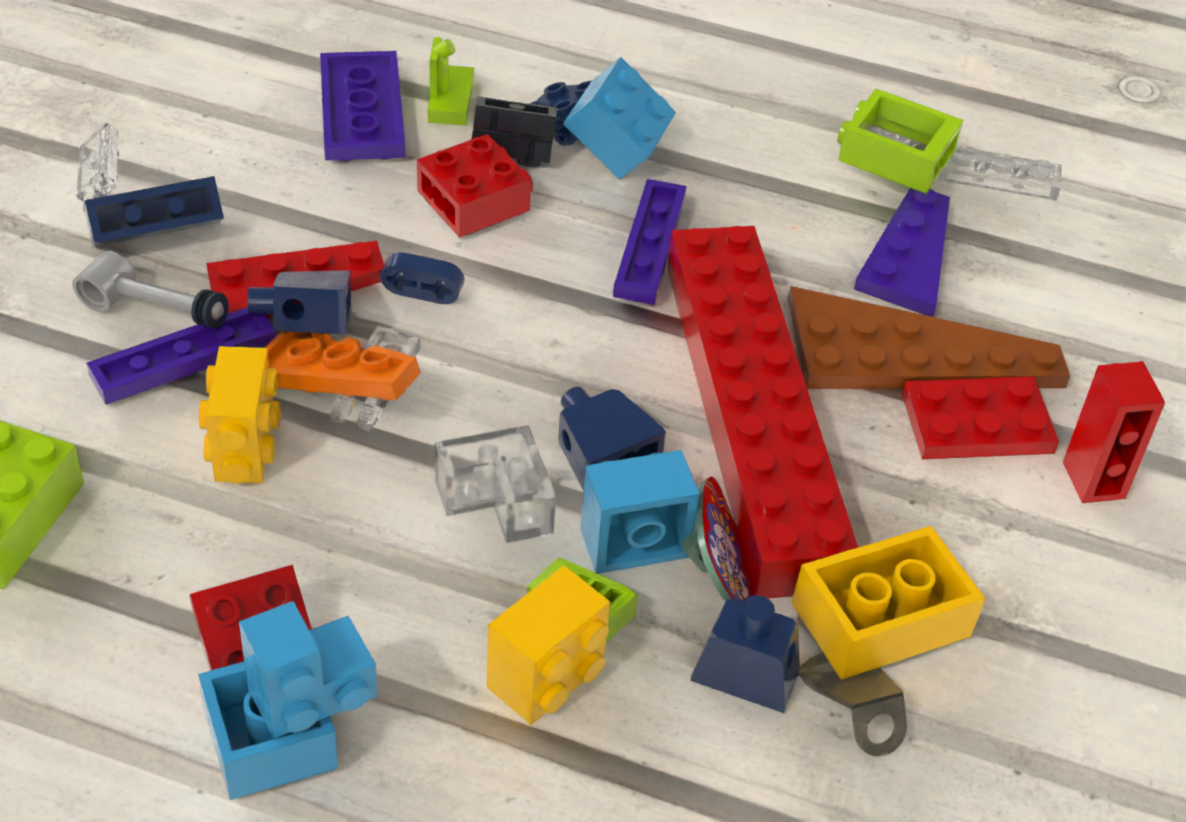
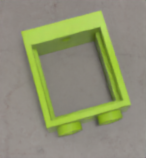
M875 88L866 101L861 100L858 103L853 119L850 122L846 120L842 124L837 137V143L842 144L838 161L927 194L956 152L964 120ZM874 125L926 144L927 147L922 151L868 130Z

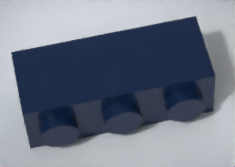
M215 176L84 200L83 204L93 247L220 223L224 219Z

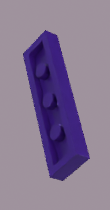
M647 179L614 282L613 297L655 305L668 261L671 230L677 229L685 202L687 186Z
M248 307L229 313L224 323L218 328L214 329L197 324L98 358L86 364L89 377L107 405L205 370L209 365L215 366L219 346L265 348L277 335L276 330H274L265 314H249Z

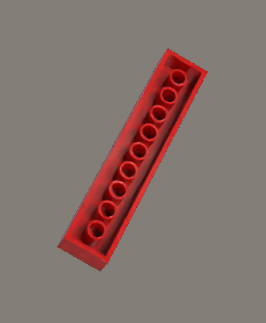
M755 225L671 230L667 270L732 516L742 546L753 595L764 596L768 599L792 597L795 592L801 565L858 548L757 231Z

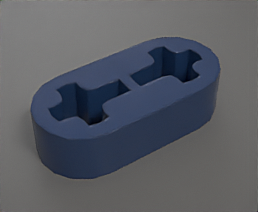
M405 252L391 254L380 274L381 283L390 292L438 304H450L456 301L465 282L463 272L453 263Z

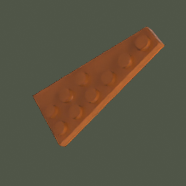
M790 286L788 300L807 389H903L905 381L1034 376L1038 388L1067 387L1070 373L1061 347L1058 344Z

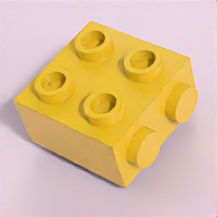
M219 346L215 366L209 365L207 367L206 391L209 394V399L201 400L199 427L200 429H207L204 439L205 462H212L215 482L263 483L266 464H274L276 444L275 436L271 435L272 429L280 428L281 403L280 401H273V397H276L278 372L277 368H269L267 348Z

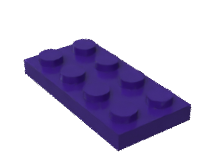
M397 51L320 53L325 161L406 158Z

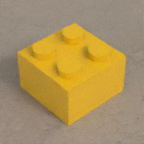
M565 565L488 624L487 688L530 725L546 712L548 714L556 712L565 703L570 692L582 682L590 683L605 666L606 659L604 657L606 638L609 632L610 601Z

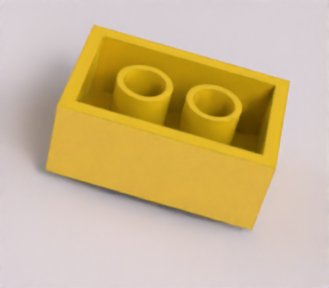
M928 526L801 565L791 604L839 678L843 680L971 637L986 598L933 527Z

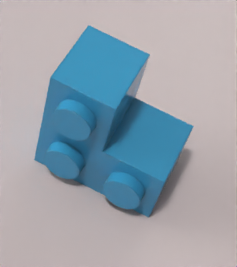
M292 601L239 621L248 689L273 739L290 732L304 731L319 720L341 711L355 710L363 706L368 700L378 697L376 663L349 615L309 630Z

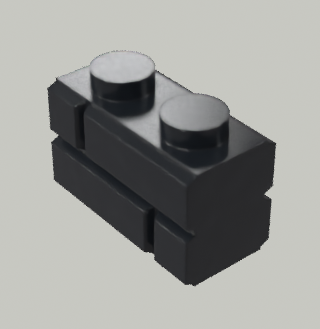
M478 96L472 139L488 134L500 147L506 149L510 157L518 158L517 162L524 166L538 167L541 165V162L549 163L557 108Z

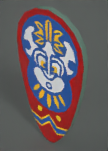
M710 476L701 481L698 487L697 529L683 540L682 549L702 572H708L724 601L734 598L744 602L747 598L753 596L742 546L724 494L716 479Z

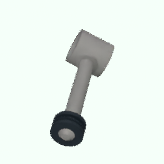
M113 251L102 252L72 282L74 292L80 301L97 312H105L118 299L128 296L191 313L192 319L196 324L215 329L224 323L229 310L228 299L223 293L204 289L195 296L137 281L135 271L130 263L120 254Z

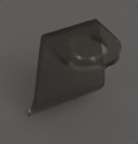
M823 652L809 658L800 666L799 676L805 685L813 691L851 709L855 741L865 753L877 757L885 756L895 751L901 745L907 731L904 693L880 667L841 680ZM878 715H889L894 724L891 736L882 743L871 742L867 735L869 723Z

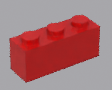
M1144 361L1098 365L1063 460V464L1082 503L1126 499L1166 403Z

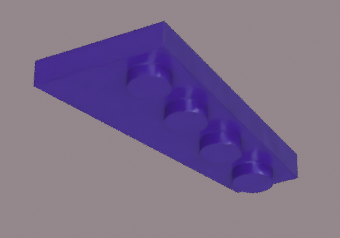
M910 188L857 275L854 290L911 311L934 317L950 197L937 193L932 189L926 194Z

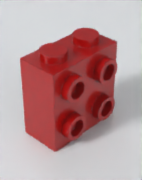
M488 134L417 159V192L459 238L530 211L533 182L529 173L525 169H521L509 156L506 149L500 147Z

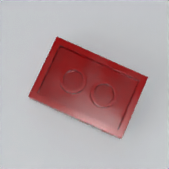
M1034 376L904 382L902 397L922 460L1055 454L1059 440Z

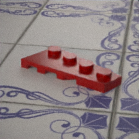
M377 240L206 263L210 290L223 293L227 297L229 303L228 314L248 307L249 287H273L278 273L351 271L352 292L380 283V274L384 267ZM291 299L294 303L302 304L297 299ZM265 314L267 318H271V314Z

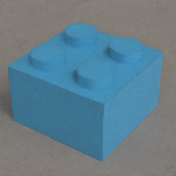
M620 57L591 81L563 122V125L620 179L651 155L676 112L640 76L637 70Z
M682 450L653 453L647 456L586 465L581 532L595 573L601 574L690 558L682 549V542L694 532L699 492Z
M245 662L198 674L206 718L230 800L338 769L336 734L330 716L315 722L304 731L290 732L273 739L248 689Z

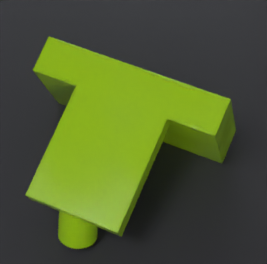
M434 37L429 59L430 100L427 110L428 123L466 126L474 84V67L449 65L448 56L456 51L450 39L442 41V38Z

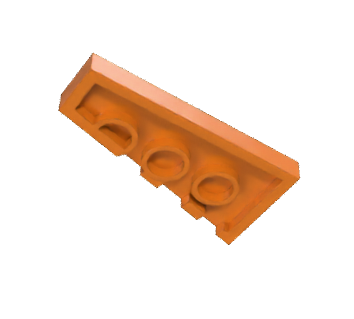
M281 331L265 347L268 349L269 368H277V389L303 390L308 393L342 394L347 397L363 396L380 398L381 400H397L421 374L416 357L377 345L364 349L361 348L360 342L357 339L346 337L341 341L332 339L331 335L327 333Z

